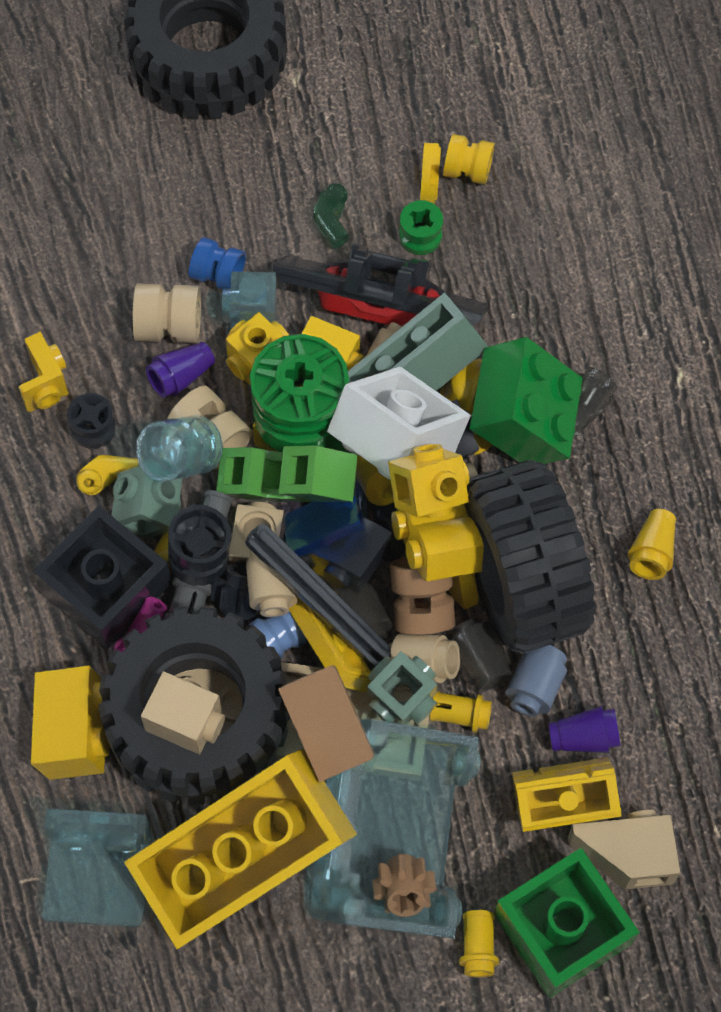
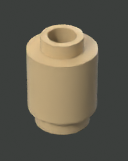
M250 550V558L246 560L250 607L260 611V614L265 617H278L287 614L289 608L297 604V595Z
M400 633L389 644L391 647V660L400 651L411 660L414 656H418L437 675L433 679L435 683H443L446 679H453L459 671V646L456 641L448 640L444 635H410Z

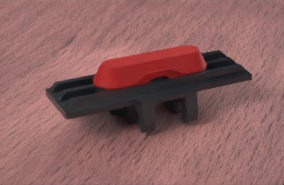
M357 243L352 244L350 257L347 261L320 263L284 256L274 264L272 271L276 273L281 282L317 290L323 309L387 325L393 322L403 327L444 292L472 326L483 319L488 309V303L447 293L429 281L432 261L413 258L406 260L372 252L365 245ZM371 269L397 275L396 282L391 283L372 278Z

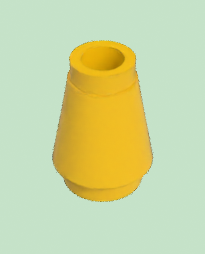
M665 509L651 510L628 551L629 567L634 574L648 580L662 579L665 577L666 572L670 571L673 567L676 517L670 511Z

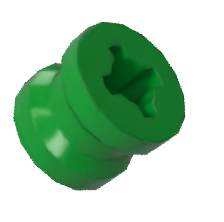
M426 200L411 202L403 208L400 214L399 241L405 250L415 255H427L439 247L442 241L443 214L440 208ZM424 223L423 226L414 227V224Z

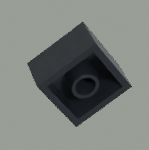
M100 505L32 571L40 592L107 650L130 627L147 597L158 598L172 584L168 562Z

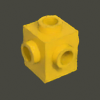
M258 312L248 321L242 320L230 330L225 339L227 349L226 363L237 378L245 380L251 386L250 372L257 355L267 344L289 334L278 322L272 321L270 323Z
M441 444L421 445L413 449V455L388 461L395 508L417 518L421 516L436 518L450 514L452 512L451 507L469 502L467 485L469 484L470 476L467 465L463 461L462 455L443 449Z

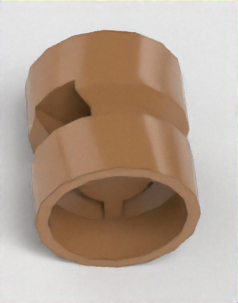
M407 556L390 562L392 592L399 595L392 602L395 631L410 635H425L452 629L455 626L454 599L446 594V591L453 586L452 577L426 582L417 569L412 570L410 568Z

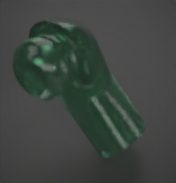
M338 183L328 185L326 190L321 192L312 214L315 224L333 249L342 247L350 239L349 233L340 222L345 202L348 199V192L344 186Z

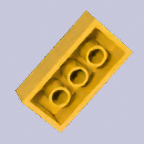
M303 748L286 755L124 863L176 949H179L350 840L357 833L324 781L319 782L308 755Z

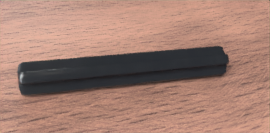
M259 524L248 534L245 541L246 546L372 669L385 657L391 658V647L266 524Z

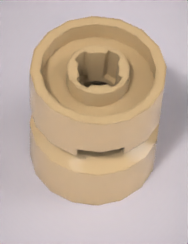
M136 284L133 300V335L135 341L161 342L165 335H169L173 343L198 344L201 325L200 286L174 285L170 292H166L161 284Z
M200 386L185 395L175 405L166 421V428L183 445L193 446L192 453L212 472L219 471L221 448L246 447L252 437V429L233 411L226 412V404L207 386Z

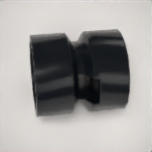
M192 505L182 509L173 517L168 530V564L172 573L181 582L192 586H205L217 581L224 574L229 563L231 528L226 517L217 509L207 505Z

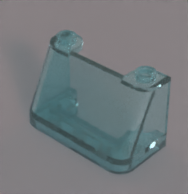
M360 719L374 751V757L363 764L324 780L357 835L312 863L307 901L309 914L314 920L455 939L456 927L459 925L462 917V903L457 898L453 888L443 886L455 787L467 785L471 778H474L479 771L481 762L478 751L479 737L376 719ZM398 854L412 855L417 859L424 858L425 870L435 873L437 891L430 893L431 906L429 908L424 907L418 914L410 917L397 916L392 912L387 914L384 908V899H374L373 880L379 878L378 864H386L390 858Z

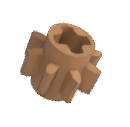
M398 854L390 858L386 864H378L379 878L373 880L374 899H384V908L387 914L392 912L397 916L410 917L418 914L424 907L429 908L431 906L430 893L437 891L435 873L425 870L424 858L417 859L412 855Z

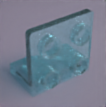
M47 809L44 829L51 840L42 910L43 919L46 922L140 927L143 923L145 896L124 862L151 844L152 829L147 815Z

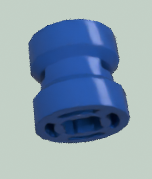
M203 237L197 243L191 257L188 271L189 278L202 283L207 280L215 282L217 288L231 293L235 290L241 279L246 262V252L234 247L226 250L221 248L217 241Z

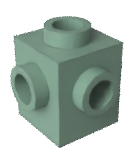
M142 462L137 467L118 473L113 488L112 516L134 535L143 539L167 533L173 517L180 510L182 478L165 471L162 465L153 462Z
M402 651L393 660L387 656L368 676V679L372 681L367 686L368 695L373 699L368 706L388 725L394 720L403 728L411 720L418 725L437 705V702L432 698L437 693V683L433 681L437 675L418 656H414L411 660ZM399 686H406L412 691V696L406 702H399L393 696L394 690Z

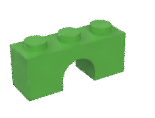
M284 446L283 452L253 447L221 448L216 491L231 497L257 502H353L358 455L320 446Z

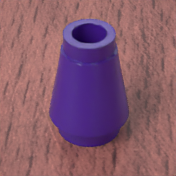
M199 342L196 345L153 357L152 363L146 366V375L150 385L160 397L164 398L168 395L176 397L206 372L208 368L215 365V358L209 346L205 342Z
M601 705L560 719L557 722L549 723L553 751L610 753L609 748L621 747L615 708L603 710Z

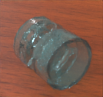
M191 415L149 423L141 431L137 439L136 454L139 465L145 474L153 480L167 482L210 472L218 465L222 457L223 442L218 428L212 421L204 416Z

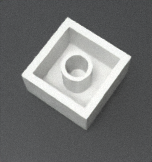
M397 367L345 384L327 432L341 441L346 450L360 455L377 467L378 472L382 476L390 479L388 461L413 455V449L418 446L441 444L443 449L455 453L471 415L402 367Z

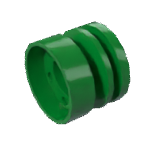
M311 335L283 336L267 344L255 358L250 372L254 422L264 442L278 452H283L284 446L332 447L338 439L328 433L327 430L345 384L349 383L347 363L337 348L324 339ZM299 383H303V387L296 386Z

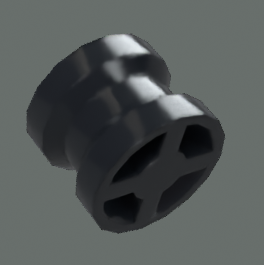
M85 393L71 401L67 409V419L74 440L80 446L88 449H98L106 446L116 433V423L110 402L104 396L97 393ZM86 423L92 424L94 428L86 426Z

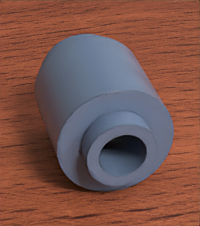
M548 645L522 654L505 692L506 696L512 701L511 706L514 710L529 717H536L538 713L546 714L550 711L567 673L565 667L567 657L562 651Z

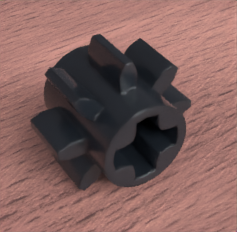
M246 563L227 565L226 572L217 581L212 583L210 599L220 601L219 608L225 617L231 612L242 617L243 620H250L256 616V611H258L252 609L249 604Z

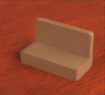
M330 665L278 689L319 782L363 764L374 757L375 754L336 666Z

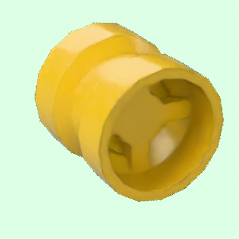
M452 134L446 154L443 176L456 179L462 175V172H465V176L470 177L473 183L486 185L495 143L481 140L469 146V141L465 136Z

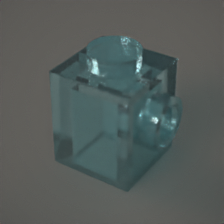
M231 272V289H222V315H230L231 329L242 320L248 321L258 312L270 323L272 321L277 322L278 295L276 272Z

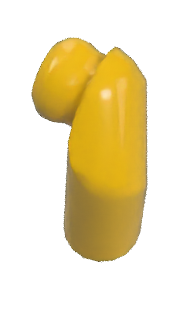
M98 455L77 474V487L84 494L96 495L117 479L118 473L137 467L139 463H142V459Z

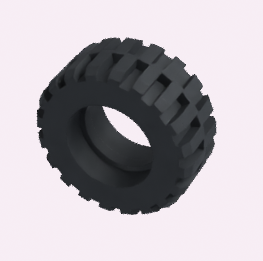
M128 0L129 8L125 11L124 26L133 76L137 84L144 88L145 95L156 103L161 100L162 108L172 113H177L178 110L184 111L185 117L198 119L199 115H209V119L222 118V113L230 111L232 115L245 111L246 104L251 103L254 106L265 98V89L268 91L273 90L280 80L279 74L285 68L287 50L286 16L282 0ZM206 21L224 23L242 33L233 43L213 51L189 50L171 40L185 27Z
M526 460L470 477L469 484L467 485L469 502L465 503L464 506L467 515L475 522L484 545L482 572L475 573L476 585L481 594L484 608L491 618L492 625L500 635V640L504 645H507L508 649L526 653L583 635L595 620L593 616L596 613V603L593 598L595 595L594 583L591 580L590 562L585 553L582 534L579 532L575 521L576 517L572 507L569 506L566 500V494L562 486L558 485L554 473L548 470L547 466L543 463Z
M201 606L200 615H188L187 607L172 609L173 618L162 621L160 615L157 614L146 619L147 630L140 634L136 629H132L123 638L124 651L113 650L107 661L110 673L101 677L99 692L102 697V703L99 704V711L106 737L118 764L126 774L131 773L134 776L137 785L147 792L154 788L160 792L162 799L175 803L178 800V796L188 797L190 805L205 804V796L218 794V798L221 799L232 792L233 788L244 784L256 776L261 769L265 770L276 762V750L278 747H284L288 734L287 722L290 720V715L278 689L288 683L286 672L282 670L281 658L275 647H267L266 637L257 627L253 626L248 630L245 629L243 618L231 612L226 615L225 620L218 618L216 608ZM193 669L212 670L230 678L237 684L240 690L242 710L239 717L227 731L217 737L214 743L207 741L200 755L145 731L141 714L163 671L174 676Z

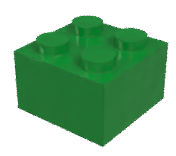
M528 337L485 347L469 429L519 463L533 460L547 464L570 459L583 378Z
M582 848L577 849L499 899L494 911L496 919L549 999L631 946L640 933Z

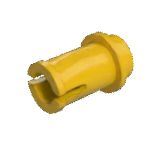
M437 691L433 696V699L437 702L436 706L451 709L435 707L430 712V721L472 727V732L477 733L478 729L487 730L491 716L492 701L483 700V695H478L477 699Z
M486 910L467 911L462 914L464 921V956L459 958V964L464 967V975L478 978L493 976L494 967L499 965V958L494 956L495 914Z

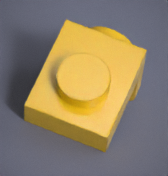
M40 331L24 339L30 360L39 375L19 386L23 404L28 412L38 408H50L57 404L62 397L68 395L64 375L61 371L67 368L64 358L56 344L47 345Z

